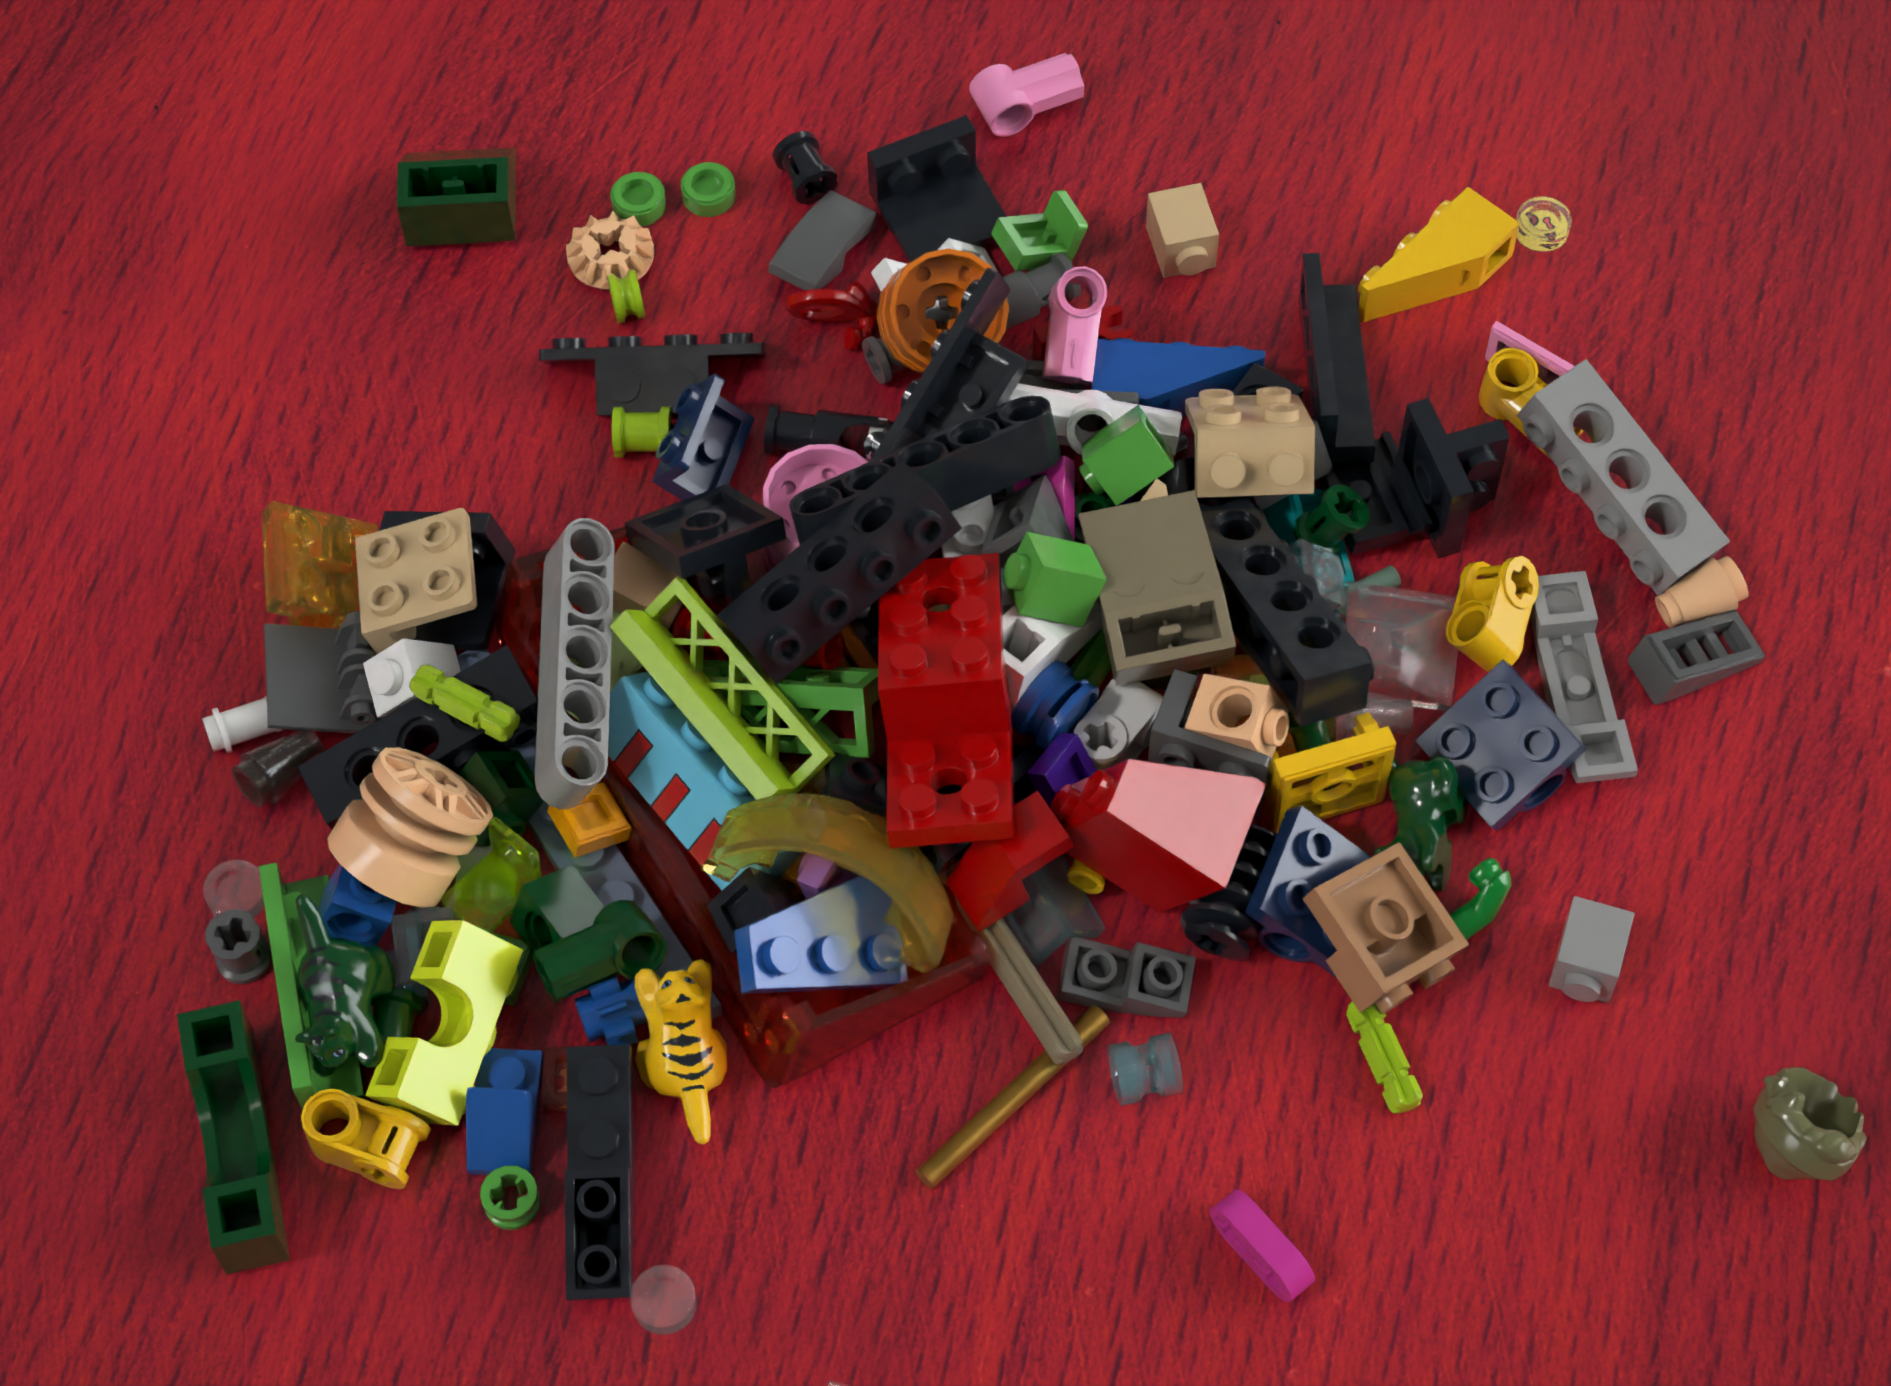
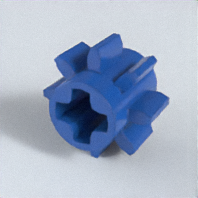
M614 976L589 986L587 989L588 994L574 999L589 1043L602 1038L605 1039L607 1045H631L638 1042L635 1026L646 1023L647 1020L634 988V979L618 982L617 977Z

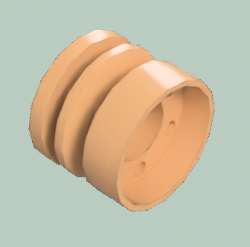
M400 747L385 748L379 753L372 765L373 773H369L359 786L364 800H353L346 807L328 836L329 850L341 866L376 892L402 904L419 908L435 907L461 868L457 856L470 853L478 841L476 835H480L486 829L493 817V813L486 799L463 777L446 766L414 751Z

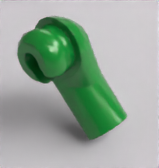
M1494 858L1485 859L1469 872V880L1480 891L1465 904L1449 914L1466 940L1495 919L1512 887L1509 870L1504 872L1499 862Z

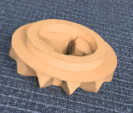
M613 210L608 218L597 220L590 215L587 225L582 228L573 227L572 239L566 245L567 260L572 273L581 282L599 289H609L607 279L609 274H614L617 278H624L628 270L634 269L637 280H639L647 273L654 259V245L649 228H642L634 215L627 219H622ZM614 241H619L620 252L610 250L605 255H601L600 244L610 246Z

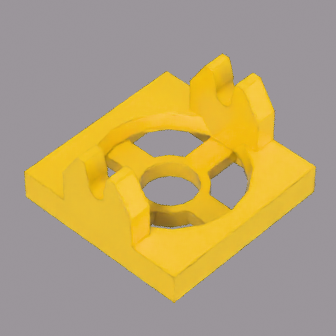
M1367 712L1354 716L1356 727L1352 728V737L1284 757H1279L1275 750L1271 761L1265 795L1267 799L1265 818L1271 832L1278 833L1286 811L1298 806H1303L1319 819L1324 820L1383 802L1396 749V741L1389 726L1379 728L1375 719ZM1362 763L1364 768L1354 771L1346 769V767ZM1320 775L1309 784L1292 788L1294 782ZM1343 782L1335 788L1322 791L1330 785Z

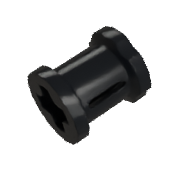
M800 131L785 137L777 144L772 155L777 167L787 172L793 183V196L801 204H812L820 200L830 190L834 191L838 185L837 173L833 167L825 165L818 153L819 142L815 135L809 131Z

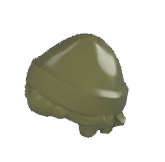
M1803 1067L1782 1068L1775 1075L1766 1076L1763 1079L1765 1086L1758 1095L1753 1110L1755 1115L1754 1137L1767 1169L1776 1177L1785 1180L1822 1179L1830 1181L1844 1175L1857 1159L1860 1150L1864 1147L1867 1140L1865 1133L1862 1131L1864 1115L1861 1112H1857L1858 1102L1855 1098L1843 1097L1838 1093L1836 1084Z

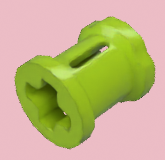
M662 406L659 412H625L623 407H614L612 411V446L614 457L624 458L626 452H656L662 439L673 429L671 406Z

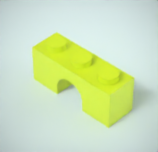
M464 920L432 921L410 979L425 985L437 996L441 1006L440 1026L436 1034L428 1042L420 1038L387 1037L382 1060L376 1066L365 1096L384 1105L412 1113L427 1124L458 1126L462 1115L466 1112L467 1088L474 1087L483 1057L491 1050L495 1042L497 1033L495 1025L504 1001L516 985L518 979L517 966L523 949Z

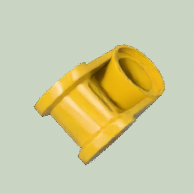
M1523 556L1508 558L1502 565L1490 566V564L1484 561L1469 563L1463 569L1460 576L1458 594L1452 615L1446 625L1445 634L1448 642L1488 673L1503 659L1512 666L1523 650L1524 635L1532 606L1539 590L1538 574L1529 559Z
M337 1089L322 1090L311 1096L303 1106L301 1114L302 1126L309 1146L318 1159L360 1174L372 1182L392 1189L405 1188L409 1179L408 1174L405 1172L418 1142L426 1141L431 1130L426 1122L412 1113L391 1106H382ZM340 1118L349 1121L346 1128L336 1135L328 1136L319 1133L322 1125L331 1119Z

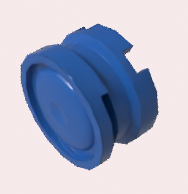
M1060 660L1052 662L1035 678L1020 698L1011 715L1012 728L1023 736L1031 734L1035 737V746L1043 752L1059 732L1074 734V729L1078 722L1095 705L1099 696V689L1086 679L1081 681L1073 677L1074 670Z

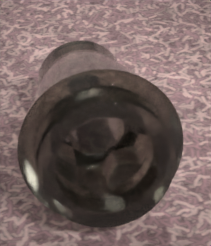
M297 730L290 735L242 754L240 756V763L232 768V775L240 791L255 806L262 807L267 802L276 804L302 776L298 767L323 753L324 748L313 731Z

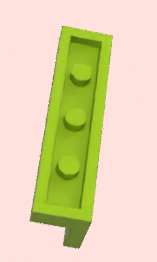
M676 577L644 611L625 610L610 625L615 634L761 806L787 804L835 756L834 752L685 579ZM679 599L691 612V639L674 638L659 620ZM704 628L713 639H704ZM681 645H690V655ZM704 646H720L729 656L728 683L712 682L703 672ZM742 673L752 684L742 683ZM719 689H728V700ZM741 690H757L767 701L766 727L749 726L742 718ZM780 717L789 728H780ZM757 734H766V745ZM779 735H796L812 753L793 775L779 761Z

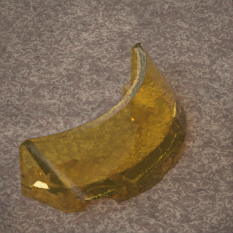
M816 794L769 796L747 802L727 811L700 870L724 881L731 882L739 870L749 865L758 864V866L770 868L779 850L803 852L819 856L870 880L892 899L883 921L892 928L895 927L901 938L902 947L900 948L898 961L925 974L939 965L954 917L948 896L939 876L917 846L890 849L887 837V820L885 818L863 810L852 802Z

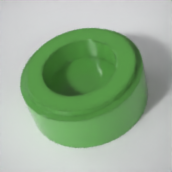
M713 162L700 163L688 169L682 177L681 192L683 203L695 215L702 217L718 216L728 211L735 202L734 176L728 168L721 164Z
M645 172L629 173L620 177L612 186L610 193L612 209L619 218L627 219L634 215L638 224L643 227L660 219L666 209L663 184L652 174Z

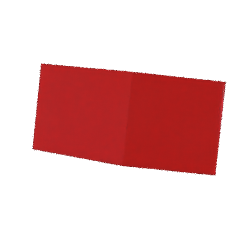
M1039 791L1014 805L1015 838L972 842L946 880L948 887L978 932H981L1031 900L1022 880L1074 847L1069 835Z

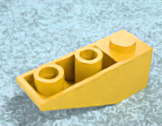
M1469 187L1452 202L1449 200L1443 201L1433 212L1429 223L1418 234L1411 232L1402 239L1393 257L1382 267L1376 265L1365 274L1358 286V293H1360L1358 306L1360 321L1367 322L1478 289L1513 256L1520 223Z

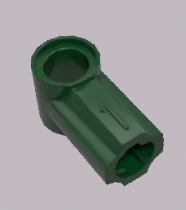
M618 900L602 908L595 917L592 926L537 949L532 956L545 989L555 1003L618 974L629 979H635V975L641 969L649 968L656 972L666 958L667 943L638 904L630 900Z

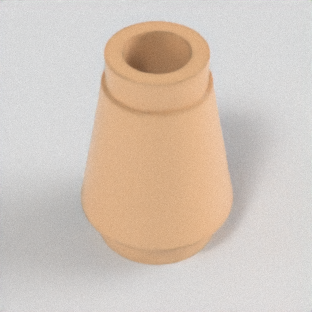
M1725 556L1719 560L1710 557L1668 588L1665 593L1655 597V602L1666 625L1669 628H1673L1679 624H1686L1738 609V602L1748 598V588L1741 571L1730 557Z

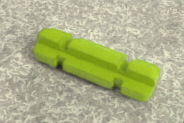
M429 664L421 665L418 668L415 676L412 677L409 683L410 690L414 692L417 698L430 705H438L439 709L476 729H484L485 734L500 742L508 741L512 737L514 730L517 729L520 723V717L514 708L498 700H490L489 695L452 676H444L445 672Z
M1352 1001L1348 1004L1346 1016L1354 1033L1360 1034L1361 1039L1358 1042L1377 1084L1384 1085L1385 1091L1382 1092V1095L1389 1110L1394 1114H1401L1418 1107L1421 1104L1423 1093L1415 1076L1408 1075L1407 1070L1411 1067L1391 1024L1385 1023L1383 1019L1386 1017V1014H1382L1376 1004L1360 1013Z

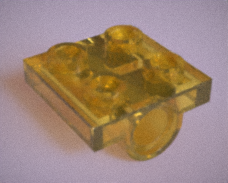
M271 501L262 511L266 611L288 616V625L339 629L340 625L345 622L347 614L360 611L355 538L377 532V524Z

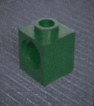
M571 865L523 884L509 922L534 955L535 950L592 926L595 917L604 906L576 868Z

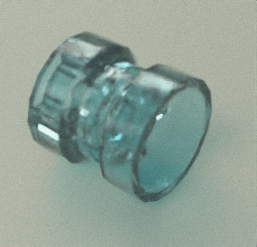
M1170 1032L1150 1036L1147 1042L1141 1045L1134 1046L1128 1041L1107 1045L1111 1080L1120 1106L1138 1103L1145 1094L1156 1092L1162 1097L1183 1093L1180 1061Z

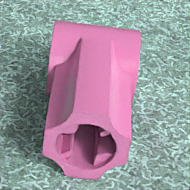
M1063 53L1014 71L1004 64L989 66L973 78L969 91L992 133L996 136L1005 137L1023 130L1031 122L1034 114L1084 97V83L1079 66L1073 55Z
M1086 266L1074 267L1066 271L1051 288L1048 297L1050 318L1042 374L1044 379L1070 385H1090L1093 382L1101 309L1107 298V285L1103 277L1094 269ZM1078 284L1083 286L1090 295L1089 308L1076 309L1072 307L1065 298L1064 290L1066 285Z

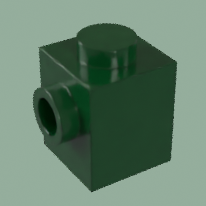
M519 751L475 752L458 774L486 799L493 813V817L486 829L480 835H476L478 841L475 845L496 844L504 846L514 842L525 832L526 823L544 802L536 790L535 775Z

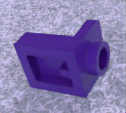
M1059 732L1027 774L1035 789L1039 791L1050 808L1054 797L1062 787L1067 784L1072 785L1092 776L1097 769L1078 734Z

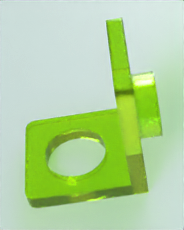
M494 817L488 823L491 852L442 896L443 906L459 920H464L490 934L513 913L522 885L541 877L537 850L497 817ZM508 844L511 845V846L518 852V854L521 856V858H519V857L510 849V847L508 846Z

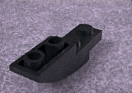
M630 1044L566 1047L568 1169L565 1170L566 1300L632 1299L636 1165L632 1048Z

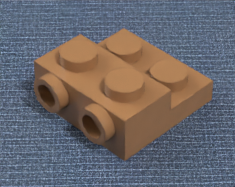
M1400 842L1315 887L1303 898L1337 950L1326 962L1360 1013L1375 1004L1382 1014L1390 1011L1414 994L1408 985L1417 980L1424 990L1438 983L1455 970L1450 960L1469 945Z

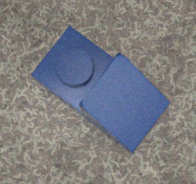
M491 1048L483 1057L476 1078V1086L468 1087L466 1092L468 1174L489 1175L493 1170L503 1166H519L532 1174L545 1068L543 1051Z

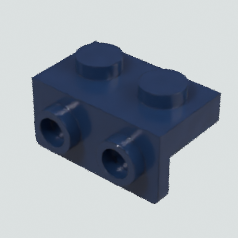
M716 373L698 385L691 383L684 389L675 404L674 411L679 416L674 428L665 435L656 451V458L660 462L652 482L680 500H685L724 484L729 485L755 419L719 395L725 379Z

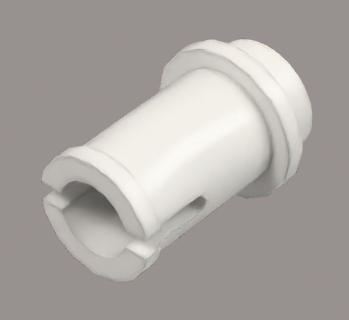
M266 696L263 699L220 713L218 708L212 709L213 715L202 718L213 752L225 748L226 753L233 752L231 747L233 745L283 730L268 728Z

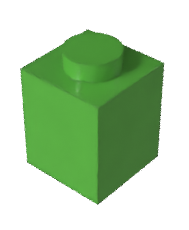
M1139 405L1081 444L1082 460L1085 463L1079 467L1082 476L1096 495L1100 496L1106 492L1116 506L1174 467L1171 448Z
M1026 532L1017 552L1010 555L1003 575L1004 584L1019 615L1082 628L1107 580L1090 545L1032 532Z

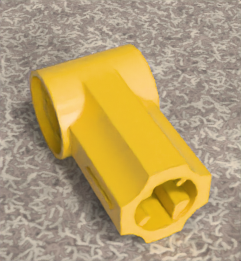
M1506 348L1496 352L1489 360L1478 396L1480 406L1485 413L1496 419L1509 420L1525 436L1523 423L1517 414L1535 393L1547 386L1538 377L1539 371L1533 357L1525 351L1516 348ZM1501 381L1510 382L1516 387L1505 386ZM1573 427L1578 437L1584 432L1582 429ZM1539 448L1550 459L1543 448Z

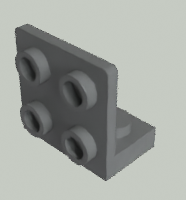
M1174 669L1151 729L1148 762L1258 778L1266 784L1253 817L1254 820H1259L1264 807L1272 758L1250 749L1184 729L1195 700L1197 676Z

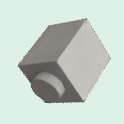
M1574 896L1564 923L1548 986L1561 989L1564 994L1578 1001L1593 1002L1600 1000L1609 1003L1619 978L1635 913Z

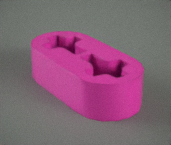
M1235 1189L1209 1210L1210 1217L1219 1233L1278 1298L1289 1303L1315 1282V1275L1304 1256L1247 1194Z

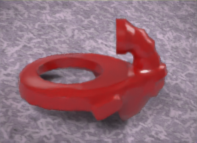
M852 281L846 290L810 289L793 293L786 299L787 311L798 319L816 322L857 320L858 328L848 327L845 332L844 345L847 350L854 351L862 346L864 339L873 336V331L878 323L876 318L878 310L876 301L869 297L866 289L857 281ZM811 306H821V308L805 309Z

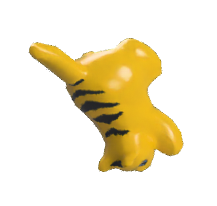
M702 959L692 962L687 971L683 969L668 971L663 978H660L652 969H641L635 975L634 988L644 1011L650 1033L649 1039L639 1042L635 1061L640 1078L648 1088L656 1090L659 1094L682 1100L687 1125L695 1141L698 1144L704 1145L708 1143L711 1137L708 1091L720 1085L727 1072V1044L719 1031L712 1027L711 992L713 975L711 965Z

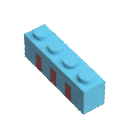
M649 672L621 677L610 692L608 756L721 890L725 889L749 866L781 878L808 845L794 829L791 818L783 810L775 807V805H760Z

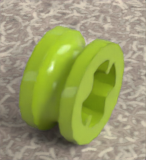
M628 270L624 278H617L614 274L607 275L617 323H624L625 318L629 315H635L638 319L645 318L643 301L635 270Z

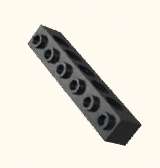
M1195 456L1174 461V467L1157 478L1166 484L1168 495L1195 489ZM1248 496L1197 498L1223 586L1232 630L1300 727L1366 709L1369 682L1374 678V665L1370 653L1364 646L1357 644L1346 629L1341 614L1336 609L1332 610L1319 593L1318 586L1312 575L1304 573L1293 558L1288 543L1284 539H1279L1268 525L1262 508L1259 505H1254Z

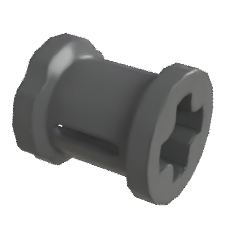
M229 909L210 921L206 928L205 941L215 957L219 973L227 981L234 984H250L258 981L266 974L271 965L272 954L267 941L262 937L260 926L255 922L251 913L241 909Z

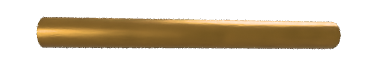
M1092 1005L1072 1024L1082 1039L1083 1048L1110 1024V1020L1098 1006ZM1044 1050L915 1170L919 1179L927 1187L933 1189L1066 1064L1058 1065L1054 1063L1047 1051Z

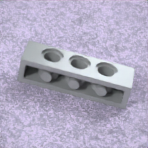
M1587 359L1535 393L1517 414L1523 423V429L1528 439L1535 446L1543 448L1558 467L1559 476L1564 485L1573 493L1579 494L1594 513V520L1600 531L1608 538L1615 540L1630 559V566L1636 577L1644 584L1650 585L1658 596L1707 559L1714 557L1730 542ZM1573 427L1585 431L1590 437L1591 443L1584 442L1578 438ZM1609 472L1619 475L1625 481L1627 489L1617 486L1610 478ZM1645 518H1650L1657 522L1661 527L1663 535L1653 532L1648 527Z

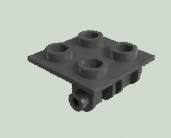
M360 611L347 614L345 622L340 625L339 629L264 623L268 728L357 733L381 719L377 718L363 666L364 662L376 656L377 653L361 634Z

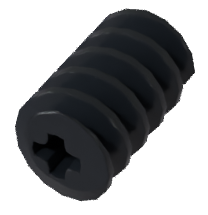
M1251 823L1226 888L1190 901V905L1183 910L1180 919L1181 927L1186 937L1198 948L1231 961H1244L1248 959L1251 948L1244 940L1251 941L1257 938L1259 927L1254 919L1247 915L1245 911L1276 838L1274 833Z

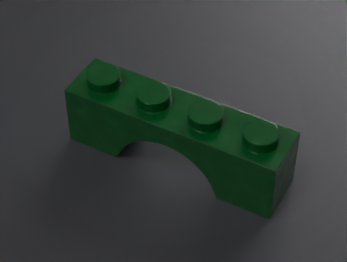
M240 1000L177 1014L185 1072L195 1101L205 1151L207 1180L206 1186L202 1190L211 1249L226 1275L290 1260L254 1029Z

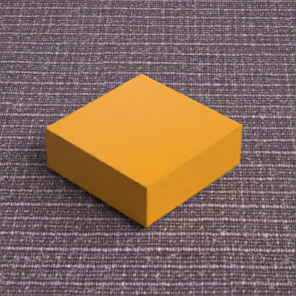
M604 782L597 784L576 807L558 809L549 805L547 810L574 858L627 841L632 829Z

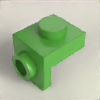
M1065 190L1053 192L1044 213L998 217L991 234L1014 270L1026 271L1049 263L1050 258L1059 252L1065 254L1072 263L1087 231L1088 224Z

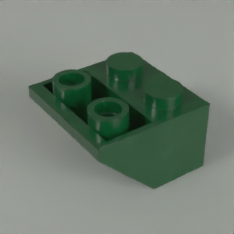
M515 147L407 153L398 162L397 210L406 246L516 241Z

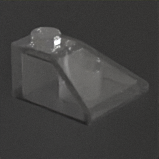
M1348 581L1343 620L1346 629L1357 644L1364 646L1368 650L1374 665V678L1369 682L1368 700L1448 711L1451 708L1458 649L1448 642L1445 633L1456 597Z

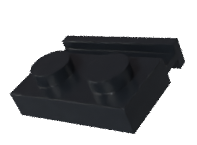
M1389 431L1381 433L1380 438L1375 439L1374 462H1333L1330 472L1317 479L1324 493L1334 485H1345L1356 491L1367 504L1369 510L1367 525L1361 531L1349 533L1344 538L1352 555L1404 542L1407 536L1419 534L1420 537L1428 536L1433 523ZM1349 511L1347 515L1350 517L1352 512Z

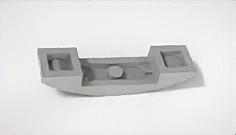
M1586 571L1538 576V596L1532 606L1530 617L1547 705L1587 749L1568 768L1576 783L1636 777L1638 769L1625 719H1617L1595 635L1598 616Z

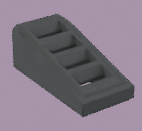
M1733 610L1645 635L1630 654L1628 663L1651 701L1658 705L1687 695L1761 663L1766 656L1738 612ZM1721 633L1734 654L1728 655L1716 636L1717 634ZM1698 642H1700V644L1702 645V647H1703L1704 650L1706 651L1707 655H1708L1709 658L1711 659L1710 661H1709V659L1707 658V656L1705 655V653H1704V651L1702 650V648L1700 647V645L1698 644ZM1677 651L1680 652V654L1682 655V657L1684 658L1685 662L1689 667H1686L1685 663L1683 662Z

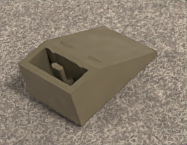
M1195 490L1078 514L1084 544L1091 546L1107 578L1097 598V604L1115 686L1172 675L1174 669L1187 672L1233 662L1236 650L1235 638L1223 586Z

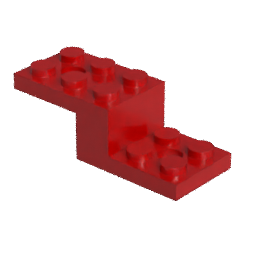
M999 553L925 559L879 598L878 693L887 737V837L889 847L891 849L1015 838L1011 702L1003 654L1002 576ZM940 604L951 605V608L945 611L934 612L929 610ZM955 784L963 786L959 792L954 794H940L937 792L946 785Z

